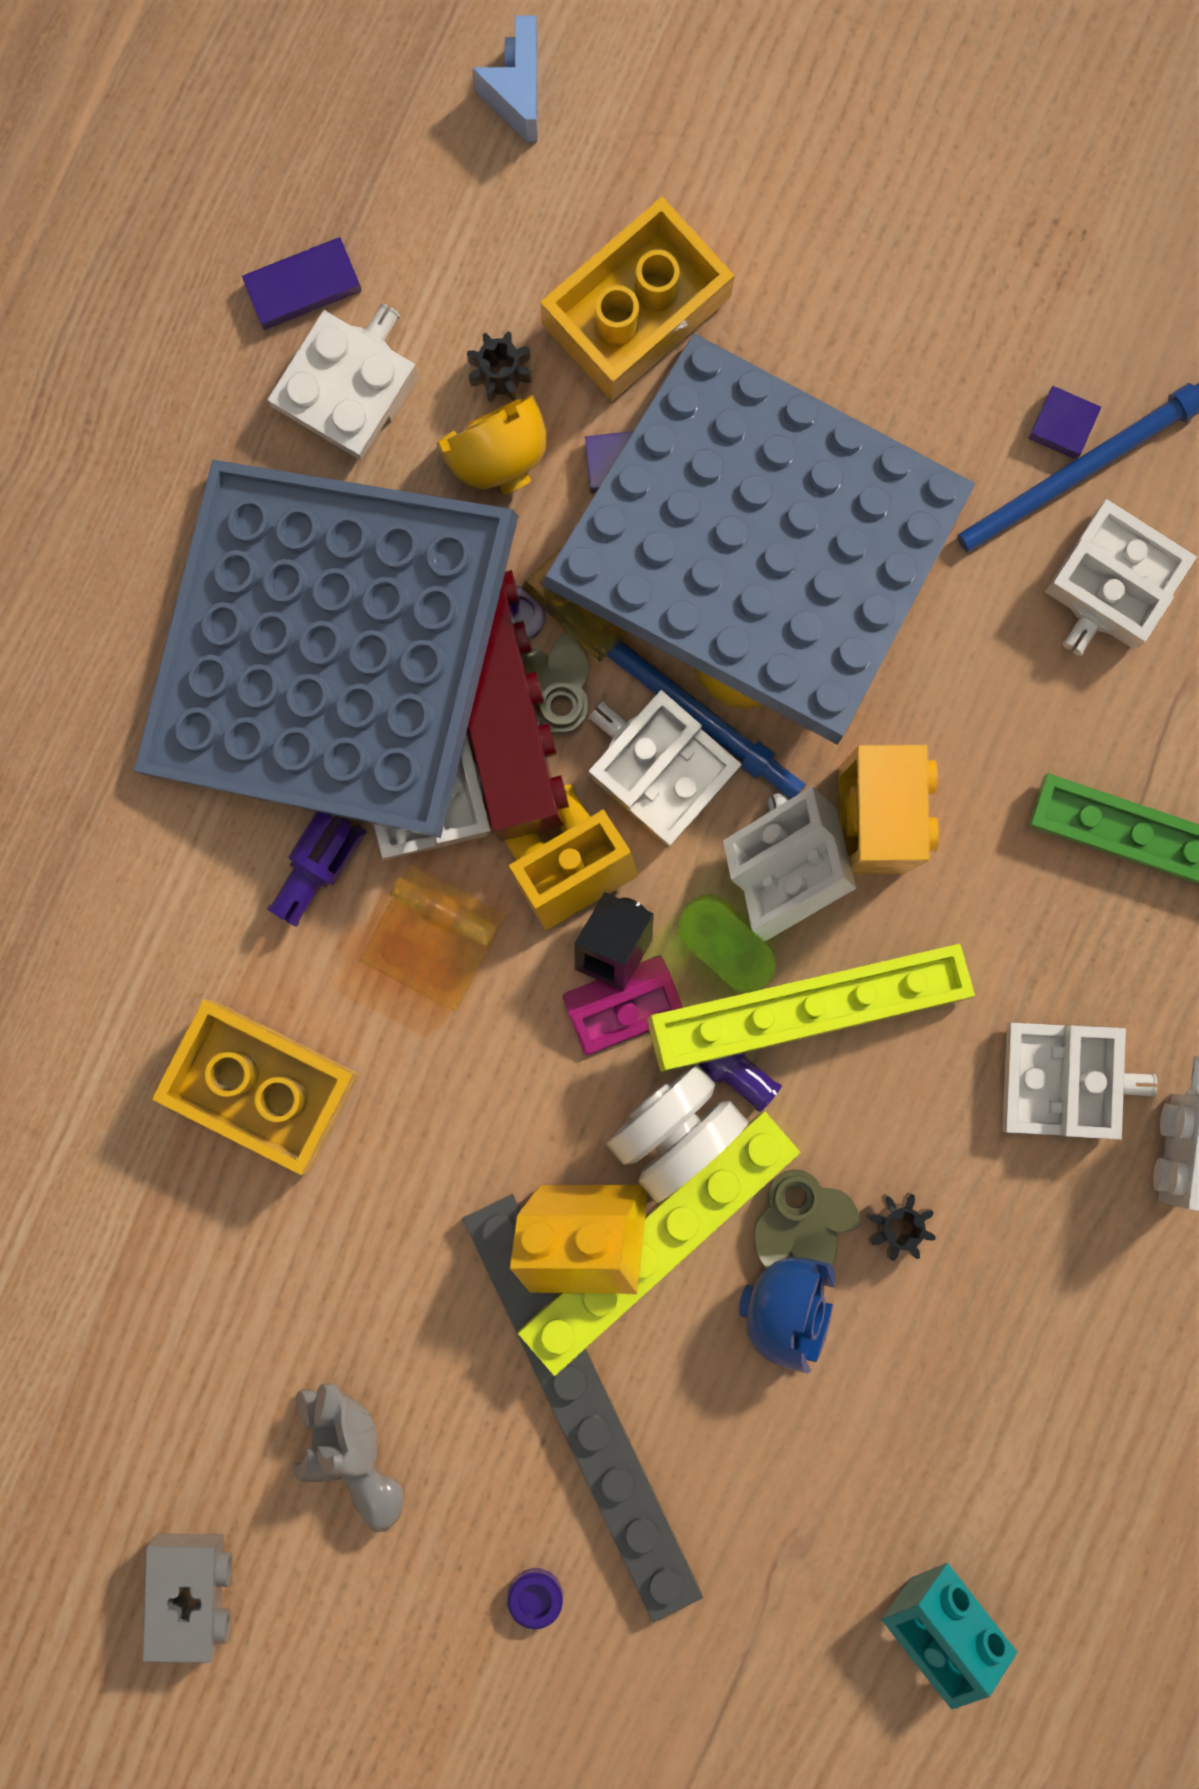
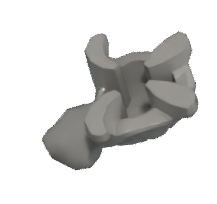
M321 1384L317 1392L310 1389L300 1390L296 1396V1404L303 1423L307 1428H312V1445L314 1449L306 1450L303 1462L294 1463V1477L302 1482L343 1479L351 1494L355 1509L361 1514L363 1520L374 1532H387L401 1516L404 1493L397 1480L383 1475L375 1469L377 1434L370 1413L354 1398L342 1393L335 1384Z

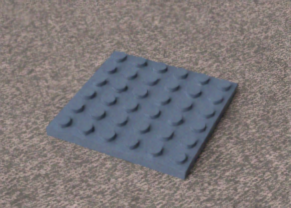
M693 333L546 574L543 587L838 745L976 483Z
M212 459L134 771L146 776L441 838L518 515L513 509Z

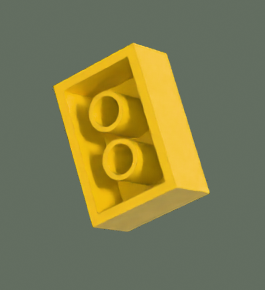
M661 196L540 301L541 324L611 401H614L731 298L735 275L664 197Z
M858 745L838 767L839 820L853 874H905L929 861L930 851H937L939 825L937 817H929V794H936L938 769L936 760H928V745Z
M203 999L152 1100L300 1175H304L311 1171L360 1073L215 1000Z

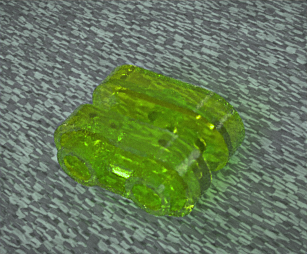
M702 894L688 902L679 920V934L683 943L733 989L741 992H753L765 987L771 981L775 972V950L770 940L764 941L752 932L750 922L721 896Z

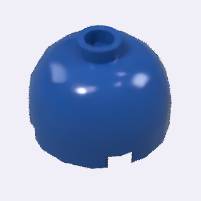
M797 1257L778 1260L761 1272L755 1286L750 1284L745 1286L740 1300L739 1314L740 1317L747 1318L748 1337L754 1349L765 1359L786 1369L806 1374L811 1371L806 1360L817 1362L827 1336L833 1304L825 1303V1298L823 1297L824 1286L835 1288V1274L831 1264Z

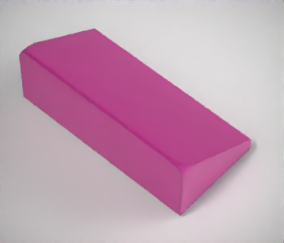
M655 956L640 962L624 992L599 980H595L562 995L585 1056L650 1031L647 1018L651 1015L683 1008L670 971L662 956Z

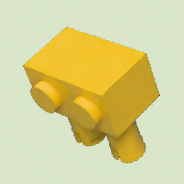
M570 784L565 785L570 807L560 809L564 826L559 827L563 832L562 834L545 844L537 832L504 840L516 860L508 866L520 891L545 931L599 900L604 892L609 894L639 876L630 849L604 809L590 816L577 796L576 790Z

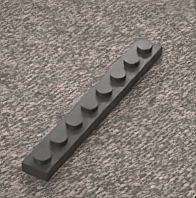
M512 1193L464 1216L463 1221L517 1333L523 1325L559 1293H530L510 1269L518 1213L521 1211ZM518 1335L653 1623L702 1599V1591L587 1348L554 1376Z

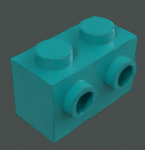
M948 1562L911 1577L881 1619L951 1710L990 1697L1018 1653Z

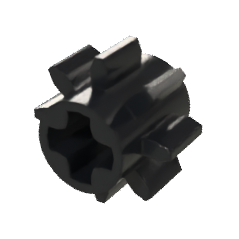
M507 331L503 339H491L487 333L482 334L484 345L480 351L468 350L467 352L468 363L479 368L468 375L471 387L479 386L483 383L489 402L493 401L496 394H508L509 398L515 400V388L519 381L523 383H531L532 381L531 371L526 367L519 366L530 359L529 347L516 349L512 344V333ZM500 360L508 362V367H502L499 374L491 372L490 366L497 367Z
M908 1192L903 1197L902 1204H895L888 1195H882V1202L885 1208L879 1215L876 1213H867L866 1215L869 1220L877 1223L878 1232L869 1237V1242L872 1245H879L885 1241L888 1242L887 1258L892 1261L896 1260L900 1249L907 1250L911 1256L919 1259L920 1251L917 1246L923 1239L931 1241L936 1238L934 1234L926 1230L924 1222L933 1216V1211L929 1208L921 1209L917 1212L913 1210L915 1195ZM904 1212H906L905 1220L913 1224L910 1234L901 1233L898 1240H896V1233L889 1229V1223L891 1219L901 1220Z

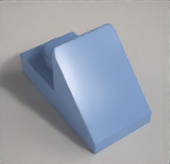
M515 15V37H505V67L473 68L474 88L477 94L526 142H538L536 15Z

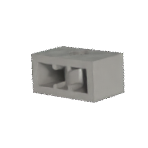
M158 1533L146 1546L143 1662L211 1663L221 1644L228 1643L231 1615L230 1609L222 1608V1587H229L232 1554L231 1552H223L224 1534ZM185 1587H190L192 1598L200 1599L195 1607H189L187 1596L179 1595Z

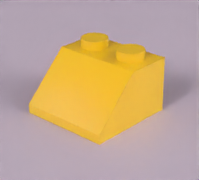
M540 1185L517 1215L510 1269L530 1293L637 1294L648 1193L641 1185Z

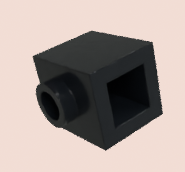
M604 892L574 943L575 970L624 992L652 942L654 913L647 911L636 900L626 897L617 898Z

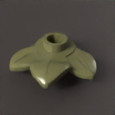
M565 632L556 640L549 655L533 648L531 653L523 655L527 674L537 671L545 703L535 706L539 724L549 723L551 731L555 733H569L576 730L583 724L588 714V699L583 690L590 672L588 657L577 639L568 632ZM559 698L567 699L572 704L570 713L565 716H558L551 709L553 702Z
M788 1170L779 1174L770 1185L768 1191L770 1207L755 1223V1248L760 1261L766 1268L774 1262L784 1259L790 1252L793 1257L809 1258L833 1265L837 1254L836 1233L848 1232L861 1226V1219L853 1200L847 1194L837 1189L822 1188L816 1178L805 1171ZM792 1187H800L805 1193L803 1203L797 1207H791L785 1201V1194Z

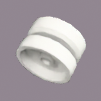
M698 1064L690 1067L670 1085L666 1082L628 1116L630 1120L606 1142V1146L623 1165L638 1162L653 1149L659 1152L643 1168L638 1181L656 1203L669 1197L718 1156L748 1125L746 1118L731 1101L719 1102L700 1117L695 1114L710 1099L715 1087V1083Z

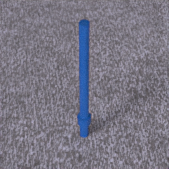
M1199 382L1195 385L1187 383L1169 394L1168 402L957 534V539L962 548L969 553L1176 421L1186 422L1198 415Z
M551 590L543 597L542 601L546 610L657 695L660 690L667 694L702 725L701 729L707 735L741 760V768L752 777L757 779L760 775L789 799L800 794L807 785L773 759L776 753L760 741L756 744L751 742L574 603Z

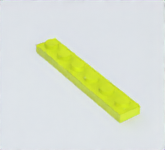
M955 944L651 1015L647 1018L660 1072L662 1073L967 1000L974 997L975 993L961 944Z
M761 1111L707 1166L677 1191L661 1201L645 1216L637 1294L559 1293L517 1331L518 1335L550 1372L556 1376L801 1152L765 1111Z

